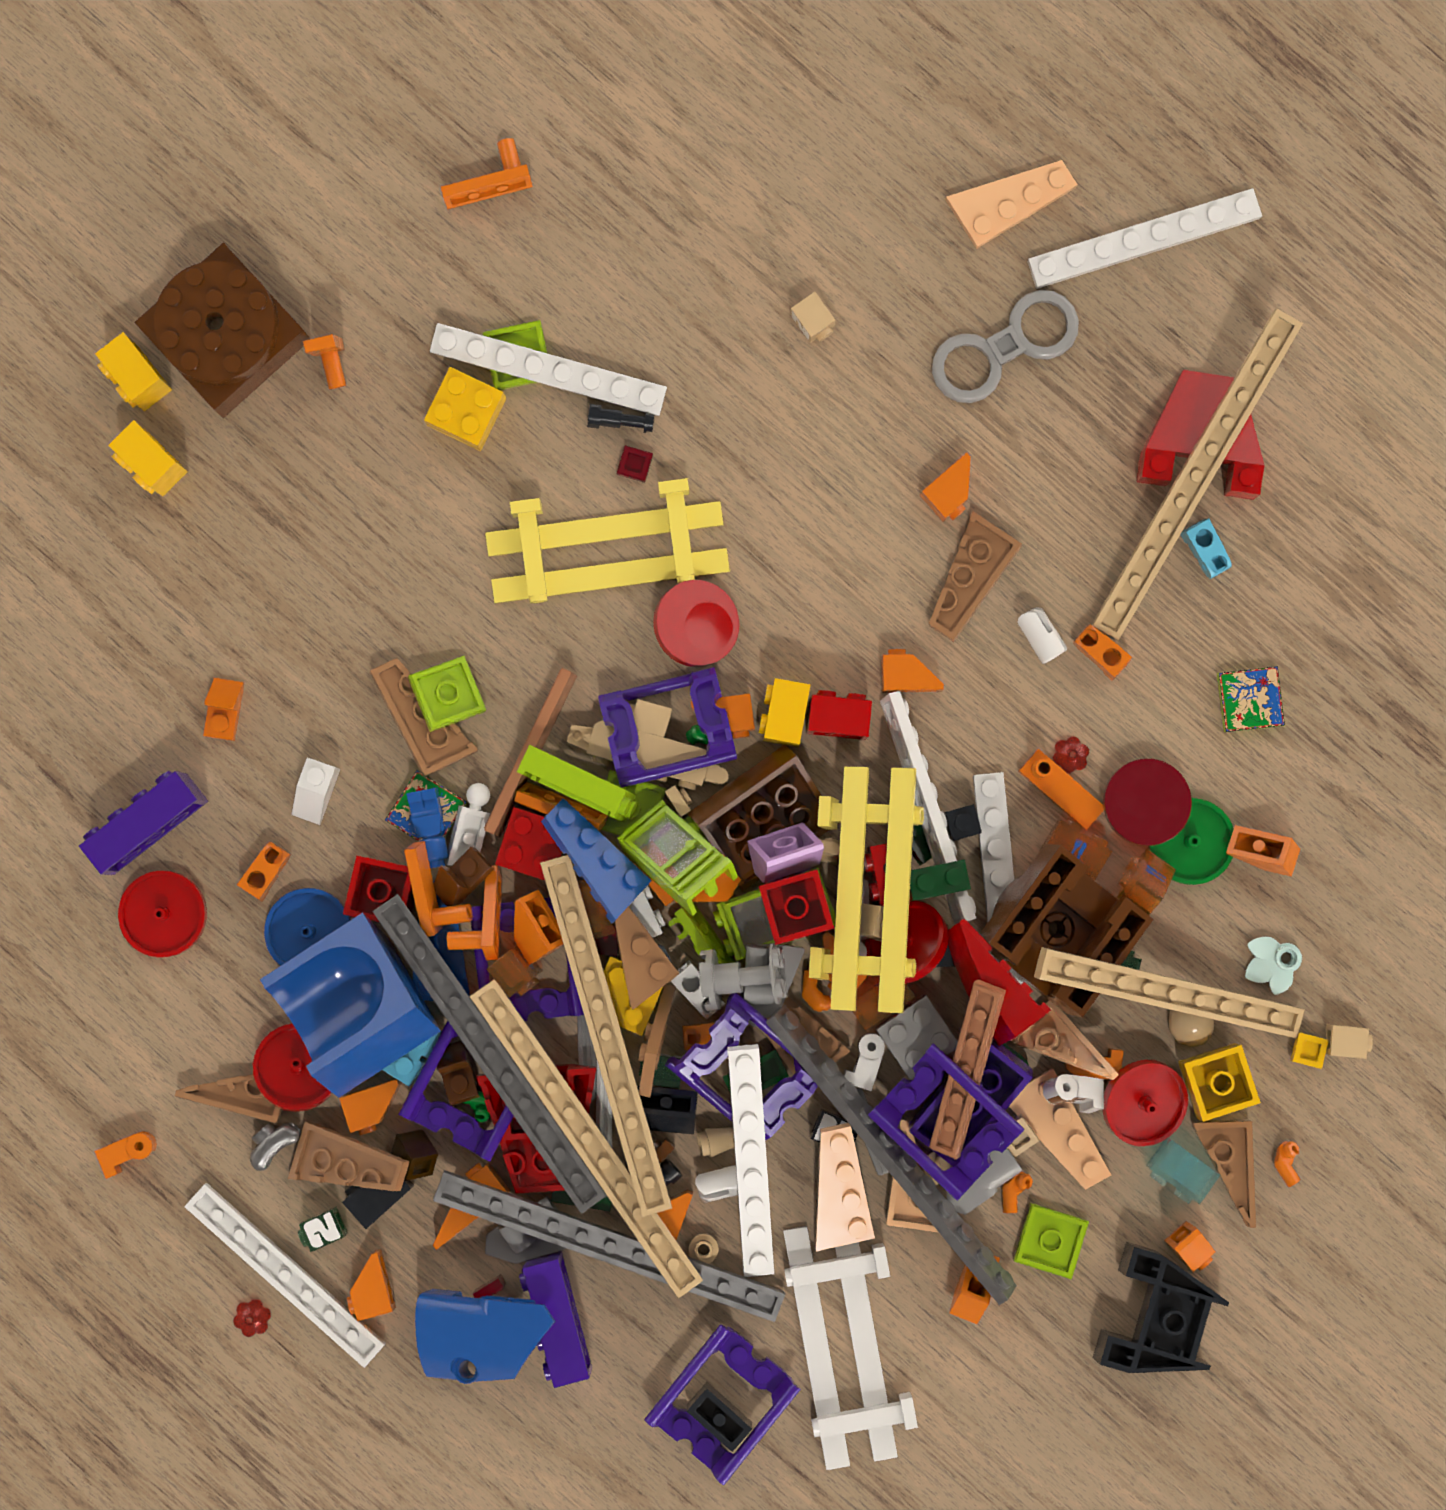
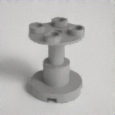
M771 943L769 947V965L741 968L740 962L719 964L714 949L701 950L700 956L705 960V962H699L702 997H709V1002H705L704 1005L706 1011L720 1010L722 994L742 993L743 986L771 984L776 1004H781V999L787 998L786 980L781 979L780 968L785 967L783 949L779 950V948H776L774 943Z

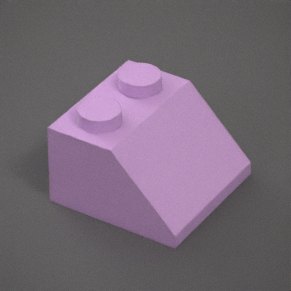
M803 822L747 841L754 873L763 883L775 882L794 873L801 874L809 871L811 867L820 865L824 850L823 843Z

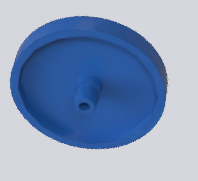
M315 888L298 889L285 894L272 906L265 922L264 936L270 955L281 966L349 922L351 918L343 915L344 904L331 893Z

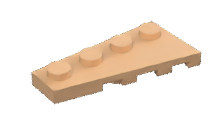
M1060 160L947 196L945 200L975 248L978 249L1072 191L1078 184L1064 162Z
M849 1123L820 1129L816 1251L875 1239L853 1133Z

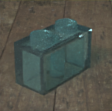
M1169 1138L1161 1143L1146 1164V1167L1152 1170V1173L1149 1175L1162 1186H1165L1167 1182L1177 1188L1174 1194L1187 1204L1193 1200L1200 1205L1220 1177L1219 1173Z

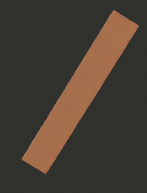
M564 668L560 669L484 827L485 831L498 837L501 836L513 807L516 805V802H514L516 793L528 780V777L517 772L529 745L540 750L543 749L577 678L571 671Z
M978 979L973 984L953 1062L980 1086L1006 990ZM950 1075L948 1076L929 1148L957 1160L961 1156L976 1100Z

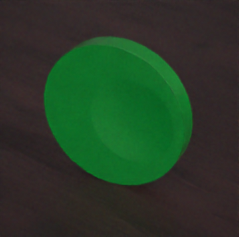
M1192 798L1191 813L1184 828L1172 839L1158 845L1148 846L1149 855L1156 868L1165 877L1174 882L1186 885L1207 883L1220 876L1233 859L1232 856L1226 853L1234 830L1233 825L1224 811L1215 804L1203 799Z

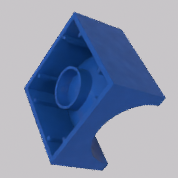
M363 912L260 979L264 988L281 1006L302 1038L312 1059V1062L306 1065L310 1075L338 1098L441 1031L389 938Z

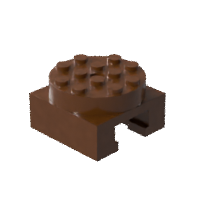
M224 242L201 263L187 267L175 275L162 290L158 301L134 322L223 419L304 346L303 341L310 340L302 327ZM212 316L213 319L223 318V325L217 330H211L212 320L209 317Z
M1045 844L1025 873L1012 881L1002 892L994 907L992 918L980 935L992 947L990 954L999 961L1004 959L1011 967L1010 972L1015 978L1031 985L1066 1014L1083 1018L1100 993L1035 978L1034 974L1041 947L1121 965L1154 919L1127 897H1121L1118 900L1085 874L1089 867L1062 845ZM1054 921L1057 925V931L1050 937L1048 923Z

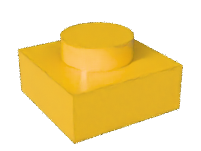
M1298 1032L1290 1061L1322 1069L1329 1040Z

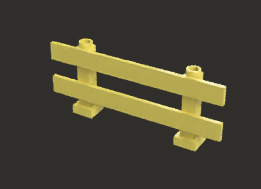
M688 478L658 482L660 498H666L667 508L538 526L537 515L543 514L540 498L510 502L511 514L513 518L518 517L519 528L486 532L488 556L523 552L526 575L491 579L494 603L529 599L530 603H542L548 601L547 596L677 579L679 584L684 581L695 580L697 576L730 572L727 548L691 553L688 531L723 526L721 502L685 506L684 495H689ZM671 533L674 553L671 556L544 572L541 551L543 549Z
M844 767L842 803H839L838 799L831 796H819L818 809L819 827L837 830L838 823H841L834 955H830L829 949L810 947L809 978L829 980V974H832L830 1009L856 1011L858 975L880 976L878 1012L903 1013L905 977H915L916 960L906 958L913 825H922L924 822V808L922 806H915L916 768H891L889 805L867 804L869 767ZM866 824L888 825L881 957L859 956Z

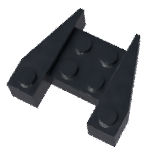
M1126 1241L1118 1271L1127 1277L1148 1283L1133 1338L1101 1329L1092 1358L1102 1366L1126 1373L1210 1370L1211 1365L1196 1356L1212 1302L1227 1307L1229 1302L1156 1250Z

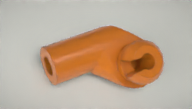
M804 970L802 984L803 999L817 1012L829 1010L831 1008L830 996L824 995L817 988L818 979L809 978V970Z
M1293 1141L1281 1143L1277 1148L1274 1159V1166L1288 1187L1297 1184L1301 1180L1292 1167L1295 1156L1299 1154V1147Z
M1020 1172L1002 1185L1003 1213L1018 1212L1017 1196L1025 1189H1030L1033 1184L1032 1177L1029 1174Z

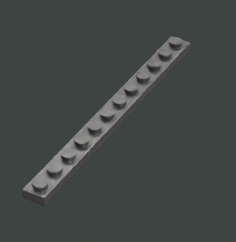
M397 894L372 911L581 1214L606 1197L602 1188L400 896Z
M786 1005L778 1009L766 1021V1024L998 1305L1006 1302L1017 1287L1011 1274L1001 1267L991 1250L982 1244L974 1234L972 1227L963 1221L955 1211L953 1204L944 1198L936 1188L934 1181L925 1175L916 1164V1161L868 1116L873 1108L858 1094L854 1084L849 1082L839 1071L835 1061L829 1058L820 1048L816 1038L810 1035L801 1025L797 1015L790 1011Z
M444 1170L433 1201L667 1284L636 1238ZM688 1257L703 1279L701 1283L688 1292L775 1322L785 1297L783 1290Z

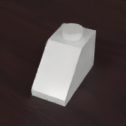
M307 757L296 787L291 815L320 825L340 769Z

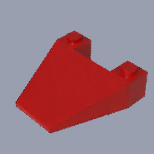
M1189 370L1182 371L1140 453L1136 482L1164 487L1171 482L1175 456L1183 458L1190 456L1235 377ZM1251 414L1222 464H1228L1224 496L1254 500L1261 494L1265 465Z

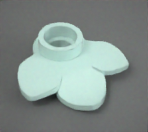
M1259 937L1251 940L1247 946L1255 958L1247 966L1245 978L1256 983L1269 982L1270 989L1274 995L1286 991L1293 983V972L1301 965L1302 955L1300 950L1290 943L1280 944L1272 937ZM1285 952L1291 956V960L1287 964L1281 961V956Z

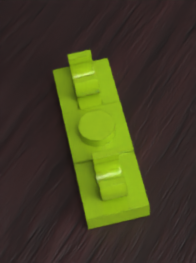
M694 902L693 904L697 911L694 916L683 907L674 913L676 917L671 919L668 924L670 927L676 923L682 924L684 931L677 936L679 940L690 935V939L694 943V949L699 956L701 950L714 949L719 964L735 962L732 956H728L725 946Z

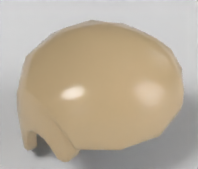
M1170 1009L1169 1030L1179 1044L1188 1047L1200 1046L1206 1043L1212 1036L1214 1019Z

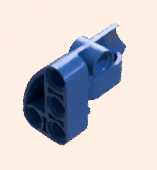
M431 1289L419 1295L415 1312L416 1341L420 1362L426 1377L458 1380L464 1384L478 1381L515 1379L537 1344L556 1322L545 1305L536 1304L535 1300L501 1296L471 1298L463 1297L462 1291ZM468 1361L474 1364L475 1374L469 1371Z

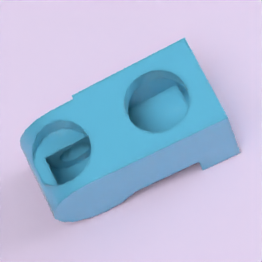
M1209 518L1201 520L1181 532L1182 539L1188 544L1194 557L1197 558L1201 569L1209 579L1232 567L1231 560Z

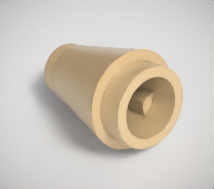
M733 1127L703 1128V1132L697 1133V1142L701 1156L709 1155L711 1158L734 1148Z

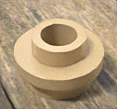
M699 1234L690 1241L689 1255L691 1258L707 1264L716 1259L719 1246L714 1237L709 1234ZM702 1244H706L710 1249L706 1255L698 1252V1247Z

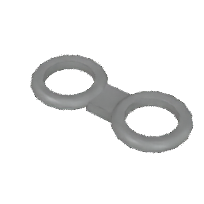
M1038 290L1026 294L1015 304L1009 316V327L985 339L977 334L962 333L948 338L939 346L933 358L932 375L936 386L946 397L956 402L974 403L985 399L996 389L1001 379L1002 365L1018 356L1026 354L1034 359L1046 360L1061 356L1072 347L1078 335L1079 319L1074 306L1066 297L1054 291ZM1050 303L1058 307L1064 314L1067 323L1066 333L1057 344L1049 347H1040L1030 343L1024 336L1021 329V318L1031 305ZM962 346H970L982 351L990 365L987 381L980 388L971 391L960 390L954 387L947 380L944 372V362L948 354Z

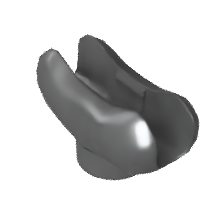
M269 1122L252 1137L253 1141L258 1145L250 1154V1162L253 1168L257 1171L266 1170L270 1166L273 1157L285 1146L296 1143L300 1139V1128L293 1123H284L276 1129Z

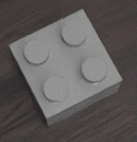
M924 994L905 1006L903 1013H895L875 1027V1030L910 1080L915 1077L912 1067L923 1057L933 1043L946 1055L954 1051L958 1043L928 997Z

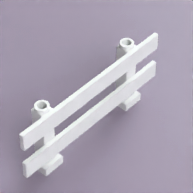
M807 1226L783 1230L790 1268L784 1269L787 1287H794L817 1418L811 1419L814 1437H821L826 1470L850 1466L845 1433L867 1429L874 1462L897 1458L892 1425L904 1423L906 1430L918 1428L910 1392L898 1394L900 1400L898 1402L888 1403L865 1280V1274L876 1272L878 1279L890 1277L885 1246L883 1243L871 1245L872 1252L862 1254L859 1242L835 1247L837 1258L813 1262ZM841 1279L864 1404V1408L840 1412L817 1285L820 1282Z

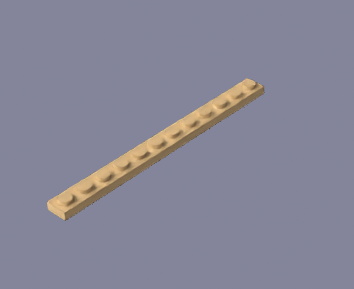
M1277 308L1274 309L1091 625L1117 640L1120 639L1303 325L1302 322Z
M568 855L542 862L540 864L642 1217L672 1209L575 870L573 869V863Z
M495 979L469 996L676 1297L679 1299L701 1283L703 1279L658 1214L655 1213L642 1217L631 1175Z

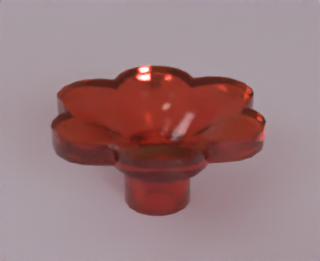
M1075 736L1069 737L1066 741L1059 740L1056 742V753L1053 755L1052 760L1058 766H1061L1067 774H1071L1075 770H1083L1086 767V757L1089 755L1088 746L1081 744L1080 740ZM1071 752L1074 753V757L1070 756Z
M252 1299L249 1303L241 1302L237 1306V1315L234 1317L233 1323L236 1328L241 1329L244 1336L252 1337L255 1333L263 1334L267 1331V1321L271 1318V1311L263 1307L261 1300Z

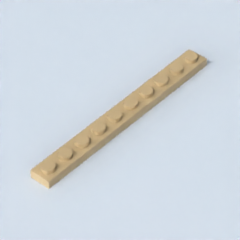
M1041 947L1034 977L1040 980L1293 1038L1298 1036L1305 1010L1291 1005Z

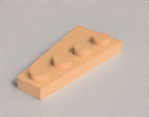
M1050 1069L1033 1078L1009 1107L1017 1116L1021 1114L1041 1143L1086 1190L1111 1176V1173L1073 1104L1064 1102L1053 1105L1045 1099L1043 1085L1047 1080L1058 1077L1054 1069Z

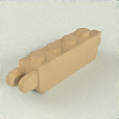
M603 720L596 723L594 728L577 725L571 726L567 739L568 743L587 751L588 755L593 756L591 762L609 766L610 761L613 762L608 737L614 733L613 727L605 726ZM637 730L640 746L636 753L646 769L706 755V749ZM712 765L668 776V778L679 780L678 786L695 791L696 785L702 787L704 781L712 784L717 783L718 785L728 782L730 774L723 767L720 768L718 765ZM667 777L660 778V779H656V780L662 781V782H666V781H667Z

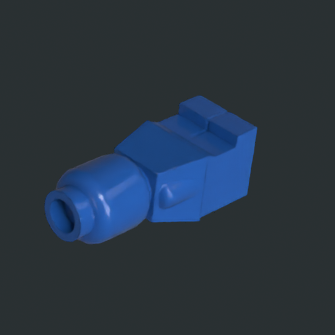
M438 787L407 793L415 834L419 838L422 837V840L419 842L425 841L430 868L440 867L441 865L445 866L448 851L445 838L440 836L445 827Z

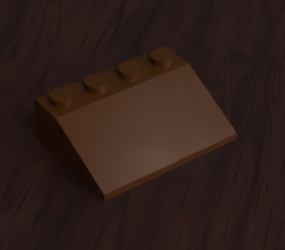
M785 744L687 813L704 839L732 861L735 871L741 879L738 887L742 892L760 880L754 873L747 843L748 840L802 822L817 838L829 831V829H823L818 826L819 796H822L797 755Z

